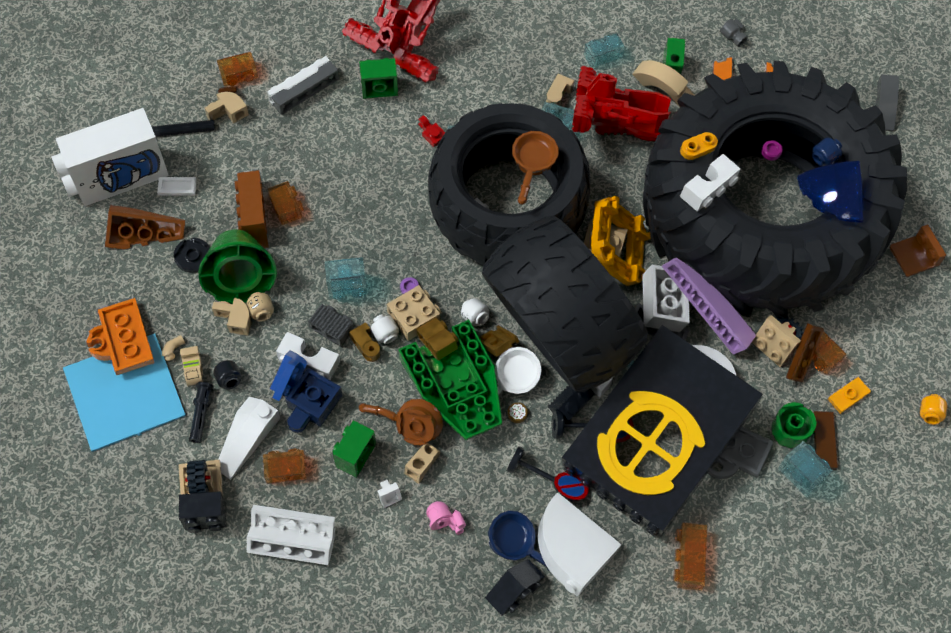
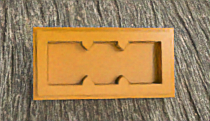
M857 377L832 394L828 401L841 414L870 394L871 390Z

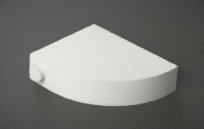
M558 492L549 502L539 524L538 544L546 566L554 577L570 593H574L577 597L616 555L622 545Z

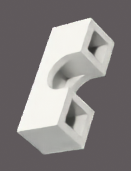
M722 154L710 164L705 176L711 181H706L699 175H696L685 184L680 197L697 212L702 207L707 208L712 203L714 197H720L725 192L726 187H732L738 181L739 177L737 175L740 168Z
M287 332L276 350L279 361L282 363L285 354L291 350L307 361L304 372L309 368L331 380L340 363L339 354L321 347L317 355L307 357L302 354L306 348L305 340Z

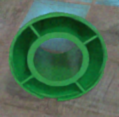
M234 229L221 233L215 239L199 266L198 275L202 289L214 296L215 300L233 304L234 298H237L247 303V300L253 293H264L272 288L277 277V268L271 254L246 231Z

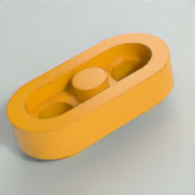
M709 132L699 134L685 140L680 148V153L685 159L694 160L713 152L718 144V139Z

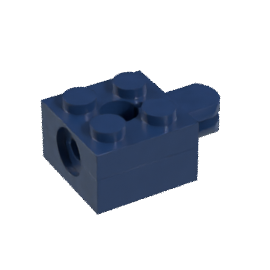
M307 368L286 397L287 407L293 411L287 419L290 430L295 433H301L310 421L321 427L343 396L341 386Z

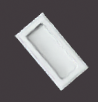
M159 177L158 196H195L196 177Z

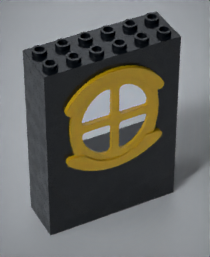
M662 325L562 456L563 470L572 477L574 474L581 479L579 482L585 487L594 488L597 491L596 494L605 501L609 499L613 502L612 506L619 512H627L630 515L629 519L637 525L642 523L647 527L646 531L654 537L657 535L662 537L755 410L763 394ZM659 411L664 415V418L649 437H645L627 423L631 417L638 413ZM671 421L679 426L682 434V448L678 457H673L656 444L657 438ZM620 431H625L642 444L641 449L626 467L619 463L615 451L616 438ZM648 451H653L670 464V468L658 476L643 478L634 474V469Z

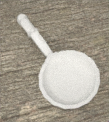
M515 347L501 354L495 366L496 380L499 385L497 387L498 395L503 390L515 394L526 393L536 386L540 380L541 365L533 352L526 348Z

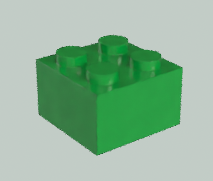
M395 58L359 61L363 99L398 96Z
M353 420L350 426L347 425L342 434L343 438L340 443L337 442L332 453L336 468L357 478L376 446L374 430Z

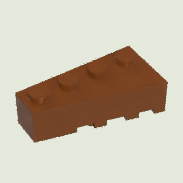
M260 171L237 173L238 181L234 182L236 192H239V194L235 195L236 203L240 207H236L238 218H241V220L237 221L238 229L249 233L264 248H269Z

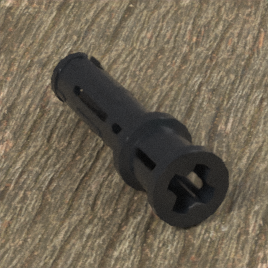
M206 382L196 383L197 393L196 398L193 399L195 410L189 441L194 443L202 442L206 411L211 405L210 394L214 386Z

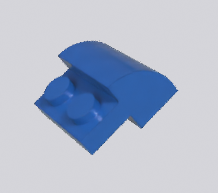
M291 350L285 354L270 387L271 390L275 391L272 398L280 401L283 396L287 397L301 378L307 366V361L299 354Z

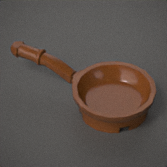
M541 131L523 133L515 140L512 146V155L516 164L526 173L518 197V203L521 205L527 202L532 176L543 174L546 170L548 171L558 157V146L555 140L550 135Z
M411 399L405 402L397 414L380 406L367 405L366 403H362L358 407L363 413H373L396 421L398 433L405 437L404 440L413 445H424L436 439L442 431L443 420L440 412L433 404L423 399Z

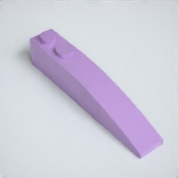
M677 257L662 265V268L733 355L748 348L756 336L755 333L713 285L709 284L699 273Z

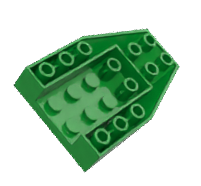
M470 320L452 326V332L458 339V349L439 361L431 354L428 348L425 346L419 348L416 342L398 349L399 359L422 399L433 404L440 412L442 418L465 440L502 425L495 368Z

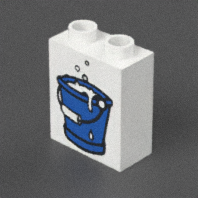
M144 108L56 138L61 153L51 156L68 196L71 197L79 194L84 206L159 180V177L169 176Z

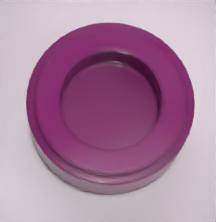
M771 140L763 145L762 155L767 160L774 161L781 156L782 146L778 142Z

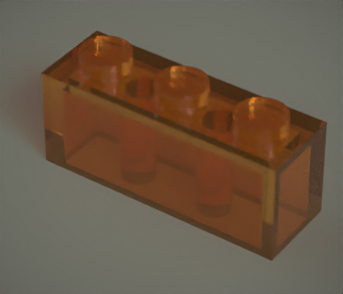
M682 523L680 529L676 530L675 540L679 541V549H675L674 560L678 561V569H674L673 581L677 582V588L702 591L705 586L707 525Z

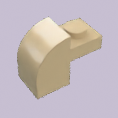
M232 92L216 94L218 101L212 102L205 107L209 120H215L227 114L230 120L235 123L249 115L246 104L237 94Z
M234 298L233 304L225 301L213 302L212 310L214 316L229 318L227 323L229 333L248 336L251 327V316L247 305L242 300Z

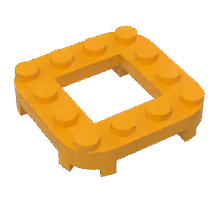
M617 196L595 201L591 252L607 272L622 284L630 286L640 283L643 279L642 275L646 271L642 268L644 241L651 239L650 232L646 233L643 224L645 218L642 215L634 216L619 205V197ZM611 222L617 227L628 229L625 261L615 254V247L609 244Z

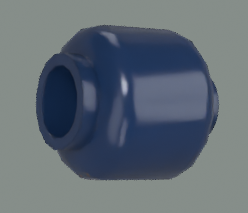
M824 138L813 148L812 157L814 161L820 166H831L842 157V144L837 139Z

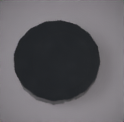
M199 238L183 240L174 250V261L177 267L184 272H199V266L210 247L207 242Z

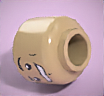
M256 292L247 300L246 305L251 318L259 322L266 321L274 312V306L268 294Z

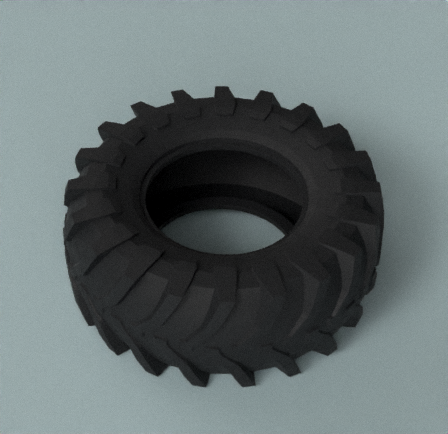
M774 61L773 72L755 73L748 63L737 64L739 76L723 80L712 73L704 77L707 88L695 96L684 93L677 102L680 108L670 119L662 121L658 130L660 135L657 136L654 146L650 151L645 173L643 209L646 225L650 228V237L659 257L667 256L668 262L677 257L694 269L709 284L713 285L726 300H729L735 310L742 316L751 318L753 307L769 309L774 313L775 317L783 316V318L788 316V309L808 306L814 313L823 310L821 301L838 294L848 296L854 290L853 284L874 270L878 264L877 260L882 258L897 231L903 214L907 192V167L901 166L902 152L897 134L886 135L883 113L876 105L863 110L860 107L855 87L848 82L843 84L838 90L827 85L823 72L820 69L811 67L807 77L789 73L784 61ZM705 132L712 133L717 137L718 144L711 153L694 160L685 159L680 153L682 143L687 139ZM827 137L833 140L837 139L842 144V157L828 167L818 165L812 157L814 146ZM772 140L782 146V153L778 159L796 166L815 183L822 196L825 213L814 220L802 224L774 225L748 216L738 209L725 193L720 197H714L712 203L707 208L702 207L698 212L684 201L680 195L685 184L696 175H699L706 181H711L705 176L710 164L722 154L732 162L745 157L763 156V145L767 141Z

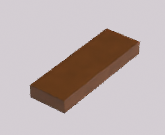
M807 323L786 375L787 379L803 382L824 328Z
M813 411L816 418V428L814 430L816 469L836 470L838 465L834 412Z

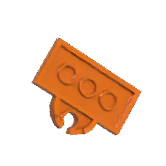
M135 298L98 309L102 325L91 329L87 338L88 347H93L97 343L102 344L99 348L88 349L94 358L102 361L112 360L116 375L155 363Z

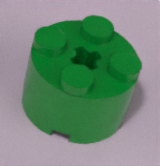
M792 402L785 404L778 411L772 422V434L781 446L788 448L801 447L807 443L816 428V418L814 413L801 403Z

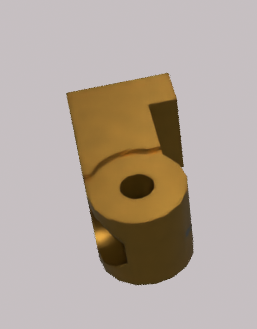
M365 322L350 331V339L367 361L374 362L380 357V346L370 338V327Z

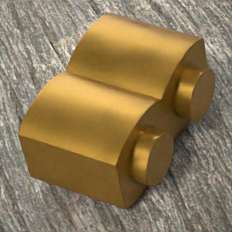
M434 317L416 328L418 338L438 361L458 349L456 335L448 331L443 320L439 321Z

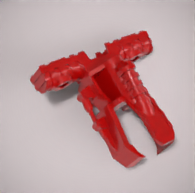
M383 0L381 7L378 9L377 16L374 17V22L380 27L379 33H376L371 26L355 21L353 18H350L345 23V27L342 30L344 36H349L351 40L358 44L365 45V48L372 49L374 53L378 49L382 52L384 49L394 54L396 65L398 64L400 68L406 69L408 73L415 77L422 78L424 82L436 79L439 67L434 66L427 58L411 52L414 46L423 45L427 30L434 23L433 16L440 0H412L408 7L399 5L400 0ZM385 8H387L389 12L386 17H383ZM422 25H426L424 30H422L420 33Z
M580 67L581 71L577 84L578 93H576L577 97L575 99L577 103L572 123L574 126L572 127L573 132H588L591 125H595V131L600 135H604V133H607V135H610V133H614V135L620 133V135H623V133H626V135H634L641 140H656L657 136L660 135L658 130L662 121L670 118L671 112H668L671 99L668 96L659 92L633 89L622 91L616 88L617 78L604 73L597 75L596 71L591 67Z

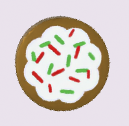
M513 403L509 406L508 418L510 421L521 423L526 419L527 408L524 404Z

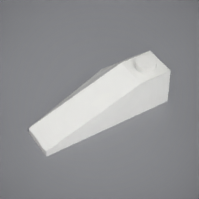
M248 397L236 412L218 460L221 461L222 475L230 480L236 475L280 420L277 409L261 399Z

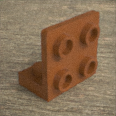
M928 224L921 226L916 236L891 244L889 247L906 277L940 266L946 257V253Z

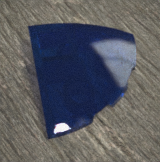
M860 161L830 164L797 175L798 185L803 196L807 195L812 201V206L822 213L826 211L832 213L839 220L863 222Z

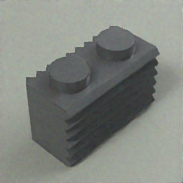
M321 304L308 320L310 329L340 347L349 337L350 331L354 329L351 318L338 314L330 305L324 306Z

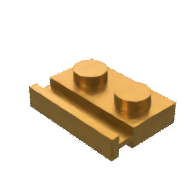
M499 325L496 326L497 329L495 331L490 330L479 337L485 350L496 357L513 347L512 344L514 342L519 343L517 335Z

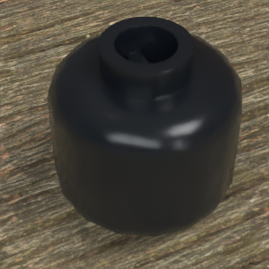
M232 360L219 362L213 370V375L218 385L223 389L237 387L242 379V374L237 364Z

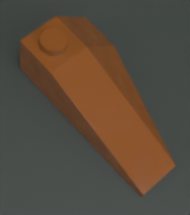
M110 205L105 247L129 249L131 248L130 245L141 243L142 246H145L151 241L158 240L162 243L183 239L185 220L130 207Z

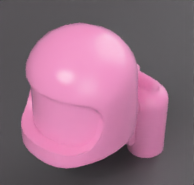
M441 501L433 502L428 506L426 514L430 520L431 530L450 526L457 535L464 532L463 528L466 526V523L459 511L455 510L451 514L448 506Z

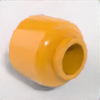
M937 394L924 397L920 406L921 418L926 423L932 425L944 421L948 407L946 400Z

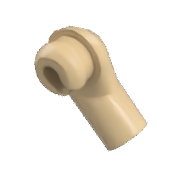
M181 335L165 344L162 356L165 357L166 361L174 359V349L185 344Z

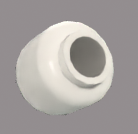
M473 298L463 303L461 316L465 321L470 320L474 327L482 326L489 319V309L479 299Z
M381 314L373 319L374 323L371 325V331L378 342L388 344L398 338L399 328L393 317Z

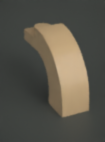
M651 60L642 61L633 72V76L641 85H652L664 90L677 105L678 99L684 93L694 95L686 86L688 81L677 71L663 63Z

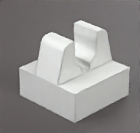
M388 480L380 483L382 489L378 490V495L384 508L402 500L400 489L396 482L391 485Z

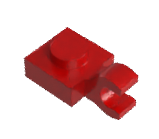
M423 115L418 119L420 122L418 125L424 130L422 136L435 147L439 144L445 132L437 123L431 125L427 117Z

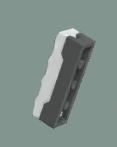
M327 56L318 59L312 65L301 69L294 76L288 77L284 82L273 86L267 91L269 101L282 115L338 81V69L329 61Z

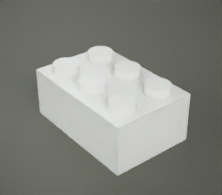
M651 265L642 275L644 325L657 329L663 325L671 331L680 332L690 323L689 300L662 266Z

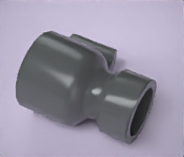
M737 18L735 20H728L720 29V32L727 39H733V43L738 47L748 38L745 33L740 32L744 25Z

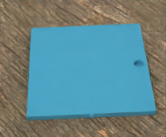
M156 334L147 336L155 362L153 364L120 375H116L112 360L102 361L94 357L63 367L91 452L135 435L140 436L143 432L186 416L164 356H162V350Z

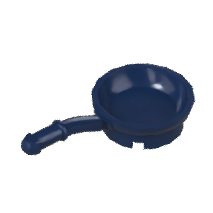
M506 511L493 519L488 530L490 548L495 554L507 560H518L530 556L550 571L541 554L533 550L535 530L527 516L518 511Z

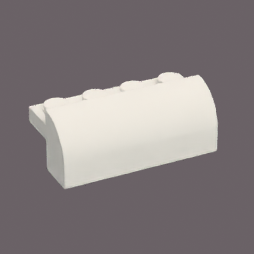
M253 505L251 510V527L247 535V553L328 565L335 538V517Z

